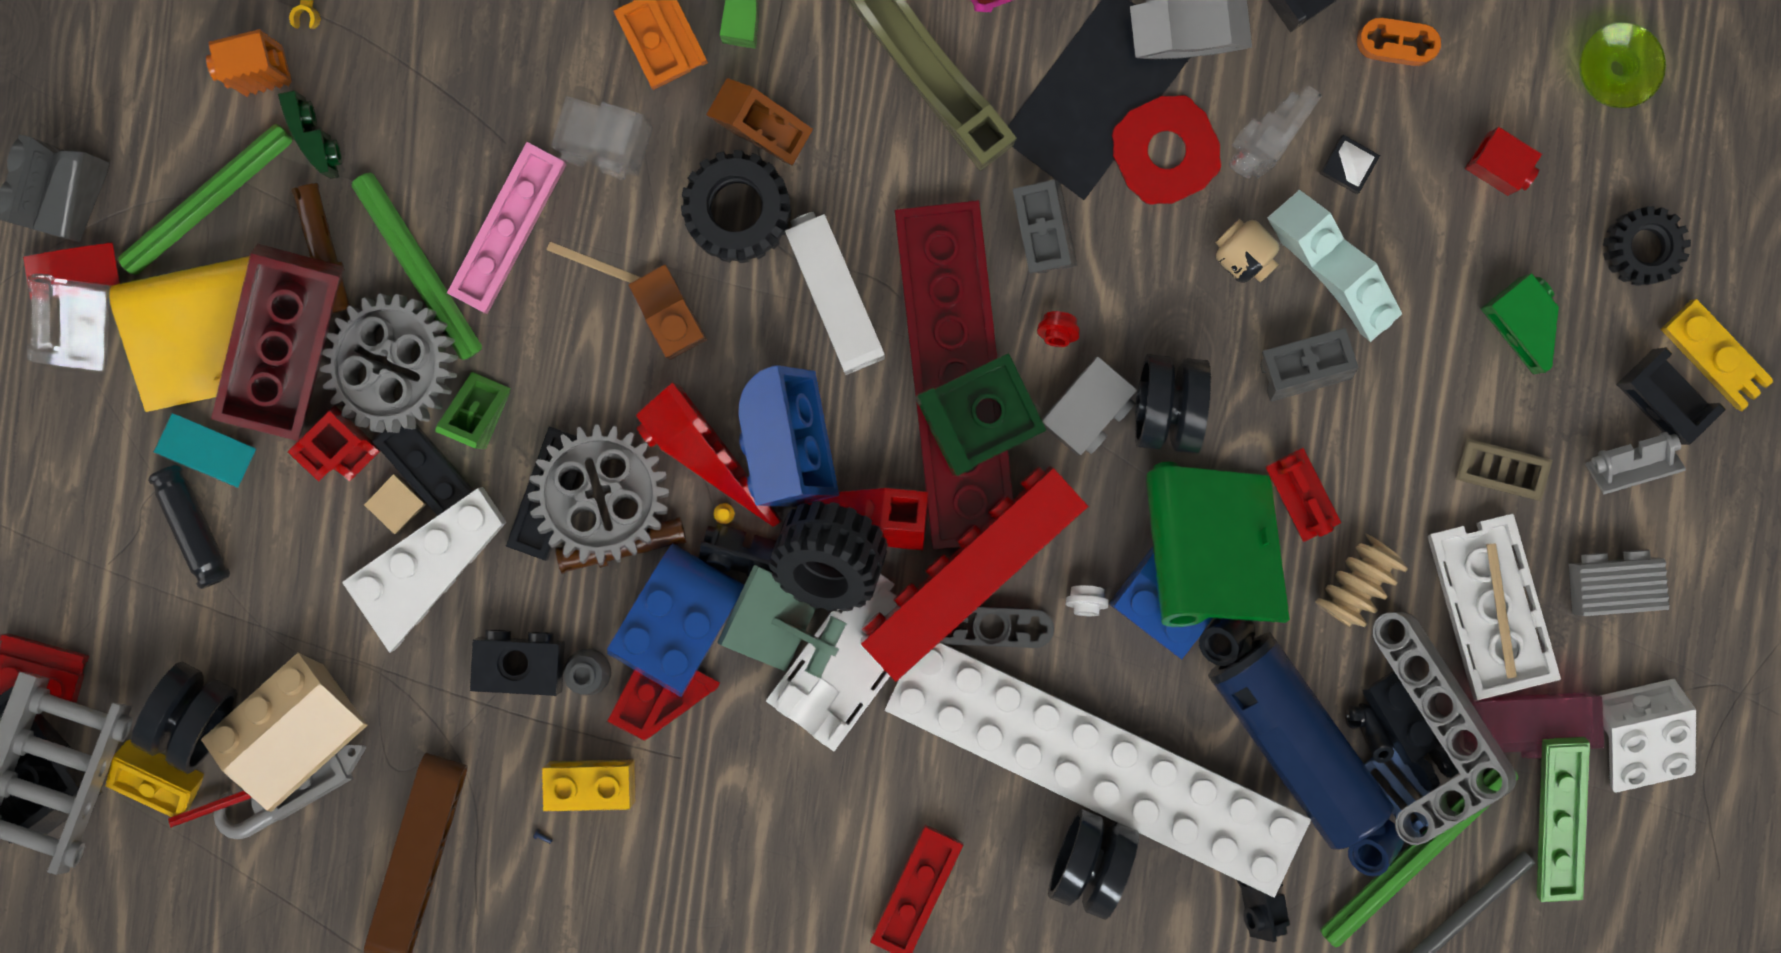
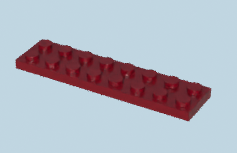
M979 200L894 210L915 398L927 390L936 389L997 359ZM986 398L978 403L976 414L980 421L991 424L999 419L1001 408L997 401ZM916 402L926 492H928L932 548L935 550L961 547L957 540L972 526L977 525L981 529L993 518L989 511L1007 495L1013 500L1008 450L973 466V469L959 476H953Z

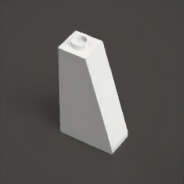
M809 212L791 220L792 228L785 230V233L845 375L884 360L885 354L825 214L816 217L814 212Z

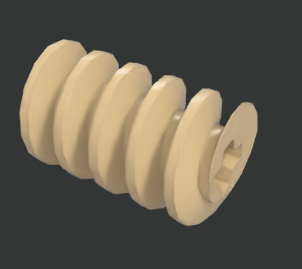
M1366 534V537L1372 546L1362 543L1356 546V551L1362 560L1353 557L1346 559V564L1352 573L1337 571L1335 574L1342 587L1326 586L1325 590L1332 600L1328 601L1318 598L1315 601L1324 611L1349 628L1352 624L1366 627L1367 622L1360 614L1362 610L1371 613L1377 612V608L1370 600L1372 596L1386 600L1388 596L1380 586L1382 583L1397 585L1398 582L1391 573L1392 569L1403 572L1408 570L1399 555L1368 534Z

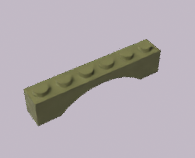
M847 0L979 171H982L1014 146L1017 139L991 104L952 63L905 0Z

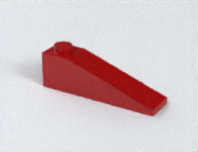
M670 384L636 414V417L642 423L636 429L651 448L657 444L662 451L772 527L782 522L771 506H755V500L748 489L747 473L680 385Z

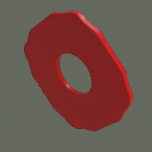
M1185 95L1161 96L1129 111L1124 119L1113 129V157L1128 189L1139 196L1140 200L1145 204H1173L1205 189L1212 178L1218 175L1221 170L1220 143L1206 112ZM1160 132H1173L1184 142L1185 156L1182 162L1174 168H1160L1149 157L1148 146L1150 140Z

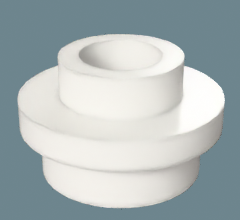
M1073 586L1071 587L1070 596L1066 597V606L1074 608L1075 615L1099 616L1100 609L1108 608L1109 600L1105 598V589L1101 587Z

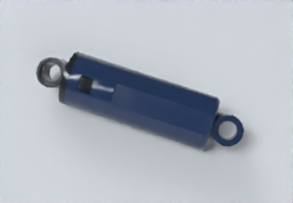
M1215 618L1199 638V648L1203 656L1216 665L1210 671L1208 677L1303 811L1311 819V822L1328 846L1333 850H1342L1349 847L1348 858L1359 872L1373 877L1382 875L1388 870L1404 844V841L1398 836L1395 823L1388 820L1394 810L1393 804L1271 632L1254 638L1256 633L1252 620Z

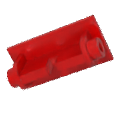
M1303 447L1265 466L1303 542L1317 535L1318 537L1324 536L1334 530L1333 527L1341 524Z

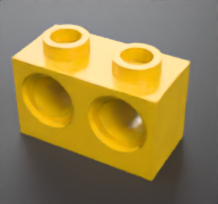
M634 759L550 761L542 768L543 811L630 810L635 803Z

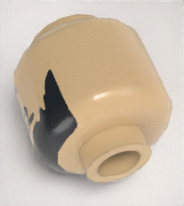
M1239 219L1215 242L1219 247L1216 252L1217 261L1240 283L1248 282L1253 277L1261 282L1279 265L1273 259L1279 251V243L1256 220H1249L1244 223Z

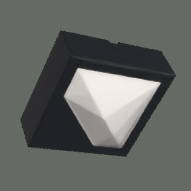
M1342 135L1320 174L1358 194L1380 155Z

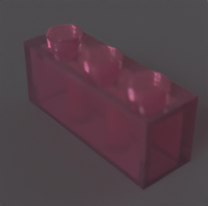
M1581 692L1493 696L1474 701L1473 697H1468L1504 754L1505 752H1521L1522 758H1542V739L1586 737L1590 742V749L1604 748L1602 696ZM1464 730V748L1474 753L1478 746L1477 738L1472 732Z

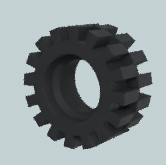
M1654 206L1639 208L1616 219L1617 223L1610 225L1606 231L1610 233V237L1604 238L1603 246H1608L1609 252L1603 253L1604 260L1611 259L1613 264L1608 267L1612 273L1619 272L1621 275L1618 279L1623 282L1632 281L1631 285L1647 286L1671 279V275L1678 274L1683 268L1680 266V263L1686 262L1690 255L1684 253V249L1691 247V240H1684L1683 234L1689 232L1686 225L1679 227L1677 224L1681 218L1676 214L1669 216L1667 215L1668 209L1663 207L1654 209ZM1641 230L1653 232L1661 242V252L1657 259L1651 263L1640 261L1632 251V240Z

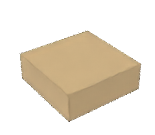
M393 474L364 506L394 534H399L427 503L397 474Z

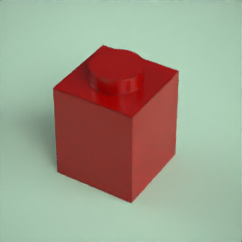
M1497 127L1486 134L1465 169L1508 196L1520 189L1525 191L1529 188L1539 173L1540 169L1535 167L1542 154L1507 131Z

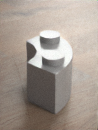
M1146 0V3L1130 6L1136 58H1186L1252 48L1247 0Z

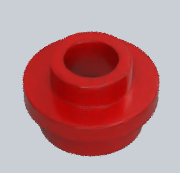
M1051 311L1045 313L1043 321L1039 322L1037 334L1050 346L1066 347L1079 339L1080 328L1077 326L1076 317L1072 314L1062 311Z

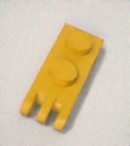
M1698 299L1690 300L1660 329L1715 388L1741 412L1749 404L1739 393L1740 390L1752 400H1755L1761 394L1759 388L1751 381L1752 378L1764 388L1773 383L1771 376Z

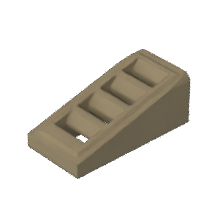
M1467 439L1456 480L1541 502L1553 460ZM1477 450L1486 452L1479 476L1471 475ZM1494 455L1502 457L1496 481L1488 479ZM1511 459L1519 461L1513 485L1505 483ZM1528 464L1536 465L1530 489L1522 488Z

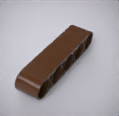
M429 753L424 754L414 779L371 921L364 953L413 952L464 785L468 765Z

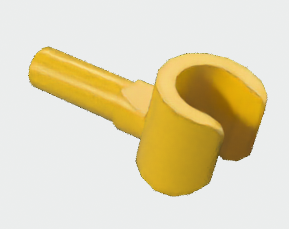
M300 0V5L294 7L290 12L289 20L291 25L299 29L300 15L302 12L307 11L310 15V29L317 28L321 18L318 11L313 8V0Z

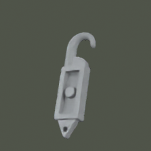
M345 745L272 812L264 809L253 798H251L255 815L239 824H233L227 819L225 808L215 811L213 817L216 827L226 837L240 840L254 835L278 820H283L354 779L351 773L363 755L366 746ZM353 749H355L356 754L354 756L352 755ZM228 791L219 799L233 795V793L231 791Z

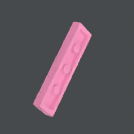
M526 142L447 293L488 314L567 165L564 161Z

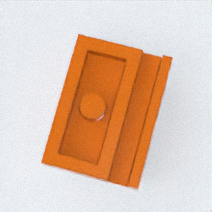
M634 0L613 11L653 90L691 72L692 69L700 65L703 66L708 63L677 0Z

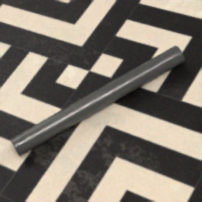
M1522 851L1410 953H1436L1536 863L1525 851Z

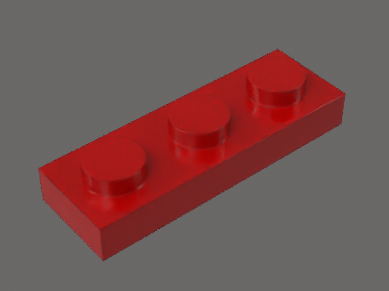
M924 825L875 927L870 943L891 953H913L964 846L963 842L928 825Z

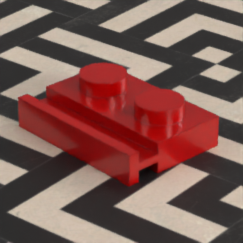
M9 633L1 634L0 695L15 685L19 672H26L49 678L46 689L50 690V695L77 703L85 675L83 671L85 663L89 660V655Z

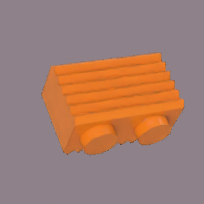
M260 29L209 41L211 54L206 55L209 74L213 81H221L227 89L233 88L248 97L250 92L256 95L259 90L264 93L267 88L273 91L275 86L281 89L283 84L289 87L292 83L282 44L275 41L268 34L263 33Z

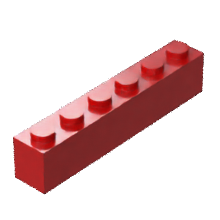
M1039 466L1020 483L1025 488L1013 500L1008 495L1000 500L989 511L993 518L981 529L974 525L957 540L961 547L949 558L945 554L939 556L925 570L929 577L918 587H915L913 583L907 585L893 599L897 604L895 608L886 616L878 612L861 628L865 633L861 638V645L895 682L1089 507L1053 467L1049 466L1043 471Z

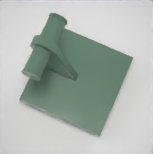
M754 565L717 643L786 672L801 639L816 648L804 671L815 677L822 678L831 655L836 657L839 651L836 645L847 623L830 616V620L820 639L807 632L806 628L816 608L794 599L792 594L786 593L780 588L781 584L774 580L772 572Z

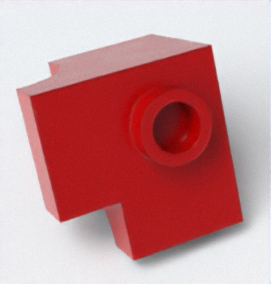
M335 405L287 451L318 482L332 470L337 471L350 482L380 452L378 447L363 431L355 426L349 418H344L341 415L342 411Z

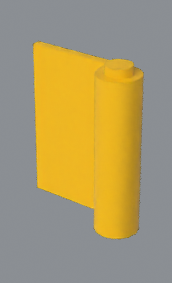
M250 256L110 287L109 298L112 312L145 412L216 397Z

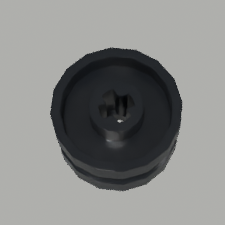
M1146 355L1135 403L1136 447L1161 449L1166 442L1170 428V441L1174 451L1200 452L1206 432L1210 405L1211 367L1209 360L1184 359L1178 368L1175 379V367L1170 356Z
M183 661L176 663L156 685L140 712L132 731V745L152 756L166 750V762L186 774L193 772L209 754L201 739L233 711L238 695L237 690L219 680H214L204 685L202 671Z
M1080 809L1074 816L1057 855L1049 883L1048 897L1070 906L1083 893L1082 903L1085 912L1104 920L1108 919L1117 907L1129 879L1138 848L1139 832L1116 822L1104 834L1103 818L1100 815Z

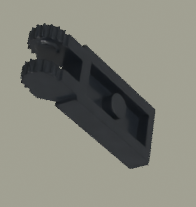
M1394 670L1362 690L1404 765L1408 764L1420 786L1426 789L1427 792H1431L1439 787L1440 782L1432 765L1423 758L1426 754L1429 753L1440 773L1451 779L1459 773Z

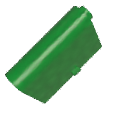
M1161 462L1154 465L1153 470L1149 471L1145 478L1162 624L1169 627H1186L1199 624L1209 617L1288 622L1290 617L1270 476L1179 467L1175 462Z

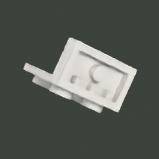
M1675 679L1592 697V711L1609 736L1610 787L1614 792L1617 793L1665 782L1695 773L1696 708Z

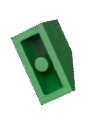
M1531 273L1519 277L1480 309L1534 375L1546 373L1552 368L1559 306L1552 299L1555 294L1550 285L1539 276L1535 278Z

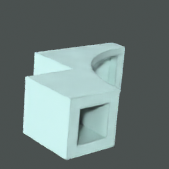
M1298 190L1267 217L1281 244L1297 256L1327 287L1349 315L1359 333L1371 342L1402 315L1377 263L1346 241L1332 214L1301 190Z

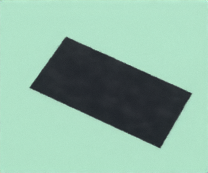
M1130 0L1100 1L1008 125L1017 138L1013 148L1083 200L1087 198L1115 160L1113 157L1112 132L1115 126L1124 119L1129 111L1161 97L1191 58H1136L1130 6L1136 4Z

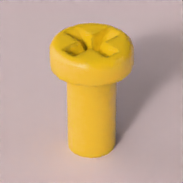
M721 503L716 506L714 518L717 522L728 524L733 520L735 512L731 505Z

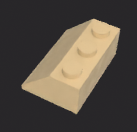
M297 653L206 734L201 741L221 770L264 809L272 812L368 725L325 666Z

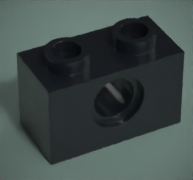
M485 630V637L480 636L473 639L470 691L557 696L562 692L565 641L554 640V633L528 632V639L511 638V631ZM513 650L523 652L528 659V667L524 673L515 672L509 666L508 657Z

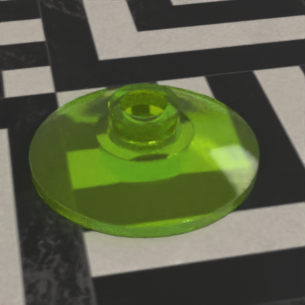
M1626 22L1610 24L1595 32L1584 45L1579 60L1580 77L1588 93L1598 102L1612 108H1631L1649 100L1660 88L1666 71L1665 54L1658 39L1644 27ZM1613 61H1617L1623 66L1621 76L1615 75L1612 72L1611 64Z

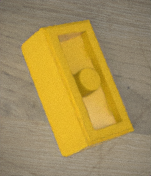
M127 740L112 758L105 786L173 817L189 811L202 784L204 774L196 769L186 774L166 762V755L159 753L152 756L134 747L131 740Z

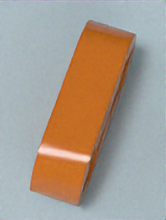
M1375 18L1367 22L1359 31L1357 46L1365 57L1372 60L1422 66L1438 55L1441 48V38L1433 27L1426 24L1388 18ZM1378 28L1381 29L1382 37L1395 39V42H1386L1379 49L1374 48V41L1368 39V35L1374 33ZM1421 35L1423 36V43L1430 45V49L1425 50L1419 56L1416 54V47L1403 45V41L1411 42Z

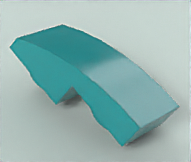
M171 413L153 452L238 488L256 449Z

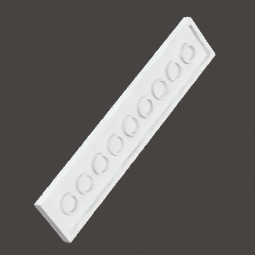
M942 642L938 643L899 679L884 710L1113 821L1135 829L1163 845L1274 898L1311 821L1309 817Z

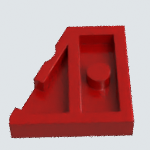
M633 670L606 722L646 741L700 700L715 691L720 682L697 671L684 694L680 697L638 671Z

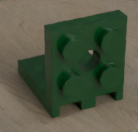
M1009 353L936 389L927 390L915 398L953 476H959L973 469V466L1047 431ZM986 398L997 401L1001 408L999 419L991 424L983 423L976 414L978 403Z

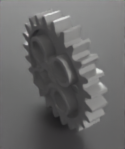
M378 294L377 302L373 299L362 298V310L357 307L348 306L349 321L340 318L335 319L341 331L339 334H327V338L334 345L333 349H324L323 355L331 358V364L322 366L320 371L331 374L332 379L327 381L323 388L337 391L330 403L338 406L345 405L341 415L344 418L351 419L356 417L355 426L367 428L370 425V431L383 433L385 428L387 432L399 433L401 425L405 429L413 430L416 429L415 417L421 421L428 422L431 420L427 410L428 407L440 410L443 408L437 398L439 393L451 395L452 391L444 385L445 379L456 378L457 374L447 369V363L458 360V356L446 353V348L451 346L455 340L454 338L440 336L448 325L441 321L433 322L437 312L429 308L422 310L423 302L411 299L408 302L407 297L395 294L393 299L388 295ZM382 326L384 329V338L381 341V343L377 345L375 342V334L378 328ZM418 343L421 353L418 360L413 363L410 354L414 345ZM362 346L373 354L387 357V360L391 363L418 373L420 375L419 381H415L404 373L392 371L384 363L361 355L358 352V348ZM365 365L367 375L360 384L357 376L361 366ZM401 382L403 393L396 402L393 391L395 386Z
M599 425L594 426L591 437H586L581 427L577 428V440L574 442L562 434L561 441L564 448L559 451L555 447L548 445L546 448L552 458L551 461L548 462L540 459L536 461L537 466L544 472L543 476H530L531 483L540 487V490L529 493L528 499L541 504V506L536 507L530 512L532 518L546 519L537 528L539 533L544 534L553 531L554 533L549 540V545L553 548L564 542L563 555L566 558L575 549L579 550L580 562L583 564L588 560L590 553L596 554L599 565H603L606 553H612L616 562L619 563L621 562V549L625 547L635 556L637 550L634 542L637 539L648 545L651 543V539L646 532L647 528L661 529V524L654 518V514H667L668 511L666 506L657 502V499L669 496V489L657 487V484L667 478L666 472L652 471L660 462L659 457L653 456L645 459L644 456L647 453L648 444L645 442L634 448L632 446L634 442V434L632 432L626 435L623 440H619L617 427L615 426L610 430L608 437L602 436ZM587 459H592L603 492L611 491V493L605 495V502L613 525L611 531H606L596 500L594 498L587 499V497L593 495L592 485L585 465ZM610 459L621 460L626 466L625 472L618 478L606 477L601 471L606 461ZM569 471H577L584 476L581 487L573 491L565 490L560 485L562 476ZM623 499L633 500L638 506L637 513L630 519H621L614 514L615 505ZM583 511L591 512L596 516L595 526L586 532L577 531L572 526L574 517Z

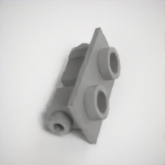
M1667 432L1639 441V447L1633 448L1629 444L1608 451L1601 450L1598 452V456L1592 457L1591 461L1585 463L1603 495L1686 470L1675 452L1681 449L1679 437L1677 434L1669 435Z

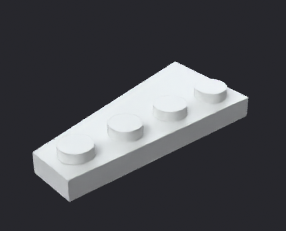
M483 487L477 488L342 582L389 653L399 647L413 627L419 624L440 596L453 585L460 573L469 563L473 562L507 523Z

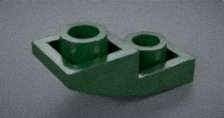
M295 90L278 94L288 128L302 153L320 174L330 179L339 178L337 165H342L339 144L336 139L332 140L331 136L322 130L312 131V127L317 126L316 113L312 102L306 101V98Z

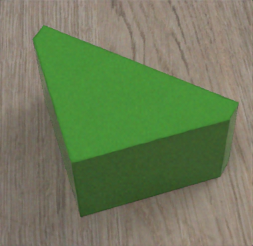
M471 372L437 424L435 432L475 449H486L509 397L511 388Z

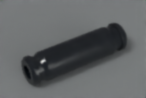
M176 464L151 474L148 481L155 488V496L190 572L197 578V587L204 589L229 578L230 571L225 569L224 558L188 481L182 476V467Z

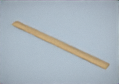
M552 242L547 247V250L629 283L641 278Z
M1496 543L1486 544L1507 678H1516Z

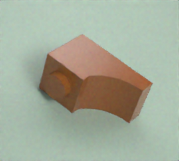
M729 78L725 80L706 114L733 134L753 143L793 166L813 128L754 87Z
M666 264L628 284L645 317L646 323L667 359L672 360L708 340Z

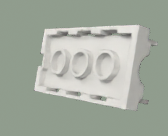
M1514 514L1477 523L1478 531L1466 534L1464 526L1428 535V541L1473 700L1477 701L1561 680ZM1496 543L1516 678H1507L1486 544ZM1512 545L1514 546V549H1515V553H1516V556H1517V560H1518V563H1519L1520 570H1518V567H1517V563H1516L1515 556H1514V553H1513ZM1524 586H1525L1526 591H1527V594H1528V598H1529V601H1530V605H1531L1532 611H1530V609H1529V605H1528L1527 598H1526V595H1525V591H1524V588H1523ZM1535 628L1538 629V633H1539L1540 640H1541V643H1542V647H1543V650H1544L1543 653H1542V650H1541V647H1540V643H1539L1538 636H1537V633H1536V629H1535Z
M881 573L874 595L870 601H866V604L860 608L854 607L851 611H842V613L838 611L839 609L836 612L832 611L814 636H820L826 628L830 616L847 623L836 645L839 651L836 657L831 655L822 678L815 677L804 671L816 649L812 644L808 643L766 699V702L776 708L777 711L799 724L832 751L836 750L890 677L886 672L874 689L871 688L884 669L861 645V638L865 635L861 628L878 612L886 616L897 606L893 601L896 595L890 591L895 584ZM803 659L805 663L793 679L789 680L788 677ZM861 702L863 705L860 707V709L857 711V713L854 715L849 723L846 722Z

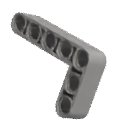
M1389 612L1381 615L1375 621L1373 626L1374 640L1460 773L1457 777L1398 813L1395 820L1398 836L1411 845H1420L1439 836L1509 794L1516 784V773L1418 620L1407 612ZM1395 619L1399 620L1405 628V636L1400 643L1393 641L1388 634V627ZM1416 656H1421L1428 662L1429 673L1424 679L1417 678L1413 674L1412 662ZM1440 693H1445L1452 699L1453 710L1449 716L1440 714L1436 709L1435 699ZM1463 730L1472 732L1477 738L1478 746L1474 753L1464 751L1459 744V736ZM1493 768L1500 773L1502 777L1500 790L1494 791L1485 785L1483 781L1485 769ZM1450 790H1455L1464 797L1465 808L1462 813L1455 812L1448 806L1447 794ZM1414 812L1421 813L1426 817L1428 821L1426 834H1420L1412 828L1411 816Z

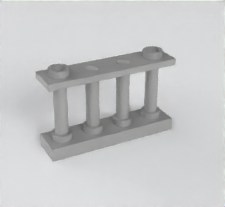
M19 672L0 721V806L4 797L7 798L9 795H13L67 813L69 817L60 839L3 821L0 815V839L51 855L53 858L47 872L55 875L68 873L70 868H75L82 858L85 843L81 842L117 745L119 741L123 742L130 732L133 718L129 714L132 706L112 703L107 714L50 695V690L46 689L49 678L34 673ZM42 711L101 730L93 754L89 755L35 737L34 732L30 729L36 713L40 714ZM26 753L85 772L77 796L74 797L17 778L18 775L14 770L20 755L24 756Z

